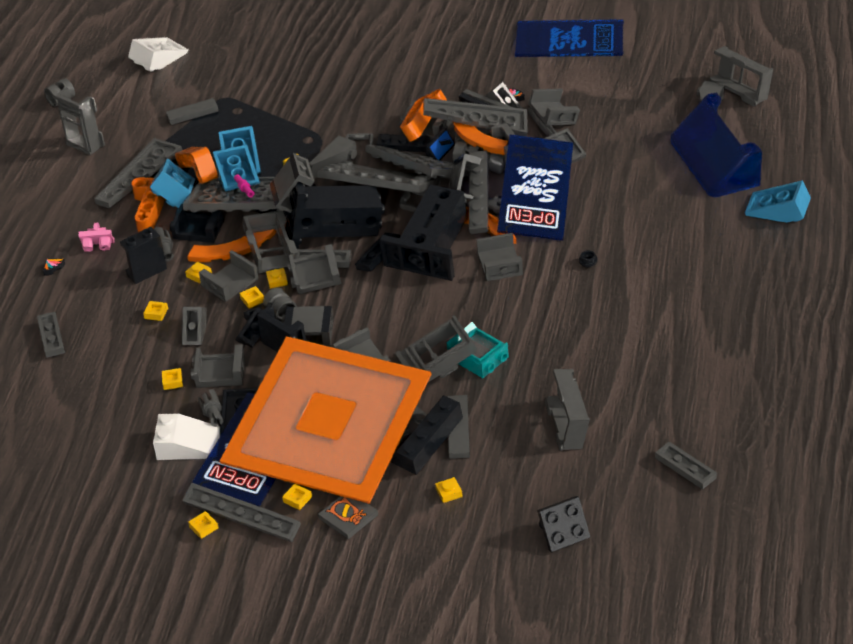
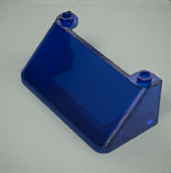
M717 92L706 95L671 133L670 142L706 193L711 197H720L760 186L762 150L751 142L741 145L717 114L718 106L721 104V97Z

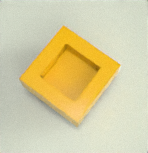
M196 262L185 273L187 278L201 283L199 272L206 269L212 273L210 267Z
M284 268L266 271L270 289L288 285Z
M256 286L239 293L240 299L248 309L263 303L264 295Z
M149 301L143 313L144 319L162 321L168 310V304Z
M181 368L162 371L164 390L183 387Z
M455 477L435 483L436 491L443 503L463 497L462 490Z
M294 484L282 496L283 503L301 510L312 498V493Z
M206 511L188 522L189 527L201 539L218 529V523Z

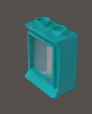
M473 322L464 328L478 351L458 364L484 378L489 373H492L502 362L507 360L509 357L508 343H503L478 329ZM458 334L447 342V351L462 342Z

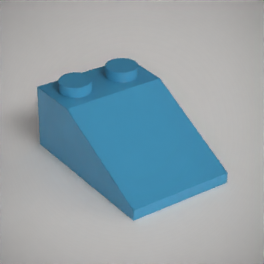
M252 126L218 132L221 150L247 145L256 173H261Z
M247 145L213 152L218 179L225 191L238 189V184L234 180V176L237 174L246 180L250 186L260 184Z
M167 158L153 179L150 188L155 195L164 197L170 206L179 208L191 193L195 178Z
M803 180L752 193L745 215L786 223L791 221L797 222L804 218L811 197Z

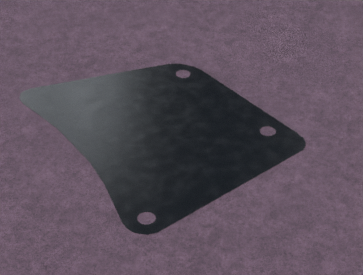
M233 98L218 99L216 101L218 112L194 118L166 140V142L182 146V150L190 147H207L213 159V152L221 150L218 132L252 126L261 173L257 174L258 177H275L284 166L283 160L289 158L293 153L308 159L310 163L318 155L323 144L321 137L316 132ZM235 108H242L243 112L240 114H233L232 110ZM305 137H312L314 141L304 143L303 139ZM176 159L172 160L174 164L179 166ZM180 167L193 178H195L193 186L196 187L199 181L196 177L194 169ZM159 171L153 174L150 178H155ZM253 209L260 214L277 211V209H270L268 211ZM284 210L283 213H284V216L286 217L287 211Z

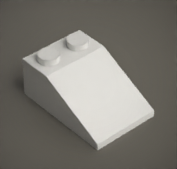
M167 37L132 39L128 58L132 59L135 64L144 66L146 70L154 71L162 69L188 53V49Z
M158 414L153 441L157 460L217 459L221 436L220 426L215 427L210 423L181 414Z

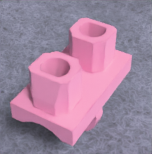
M94 223L93 228H88V231L79 232V239L85 252L92 251L94 244H99L100 250H110L111 243H114L112 231L106 230V227L100 228L99 223Z

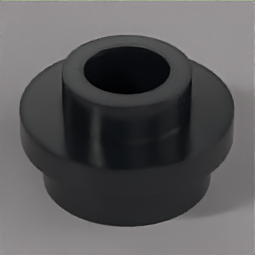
M590 250L583 251L579 257V263L585 267H592L598 262L596 254Z

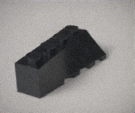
M443 395L412 434L397 446L390 462L417 475L462 420L463 415L460 403Z

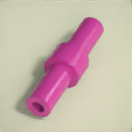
M235 175L234 180L237 182L238 188L245 192L248 197H253L254 192L250 188V184L242 179L240 175Z

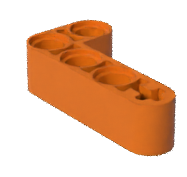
M441 89L419 98L403 120L400 129L409 142L421 136L432 118L423 115L424 98L447 100Z
M190 147L175 153L178 165L182 168H193L200 184L218 178L215 164L207 147Z
M139 177L135 178L131 183L134 198L141 201L135 215L138 232L149 227L155 228L165 202L164 197L157 196L151 191L150 185L154 178Z

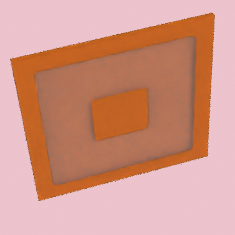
M286 336L224 451L220 463L370 504L432 373Z

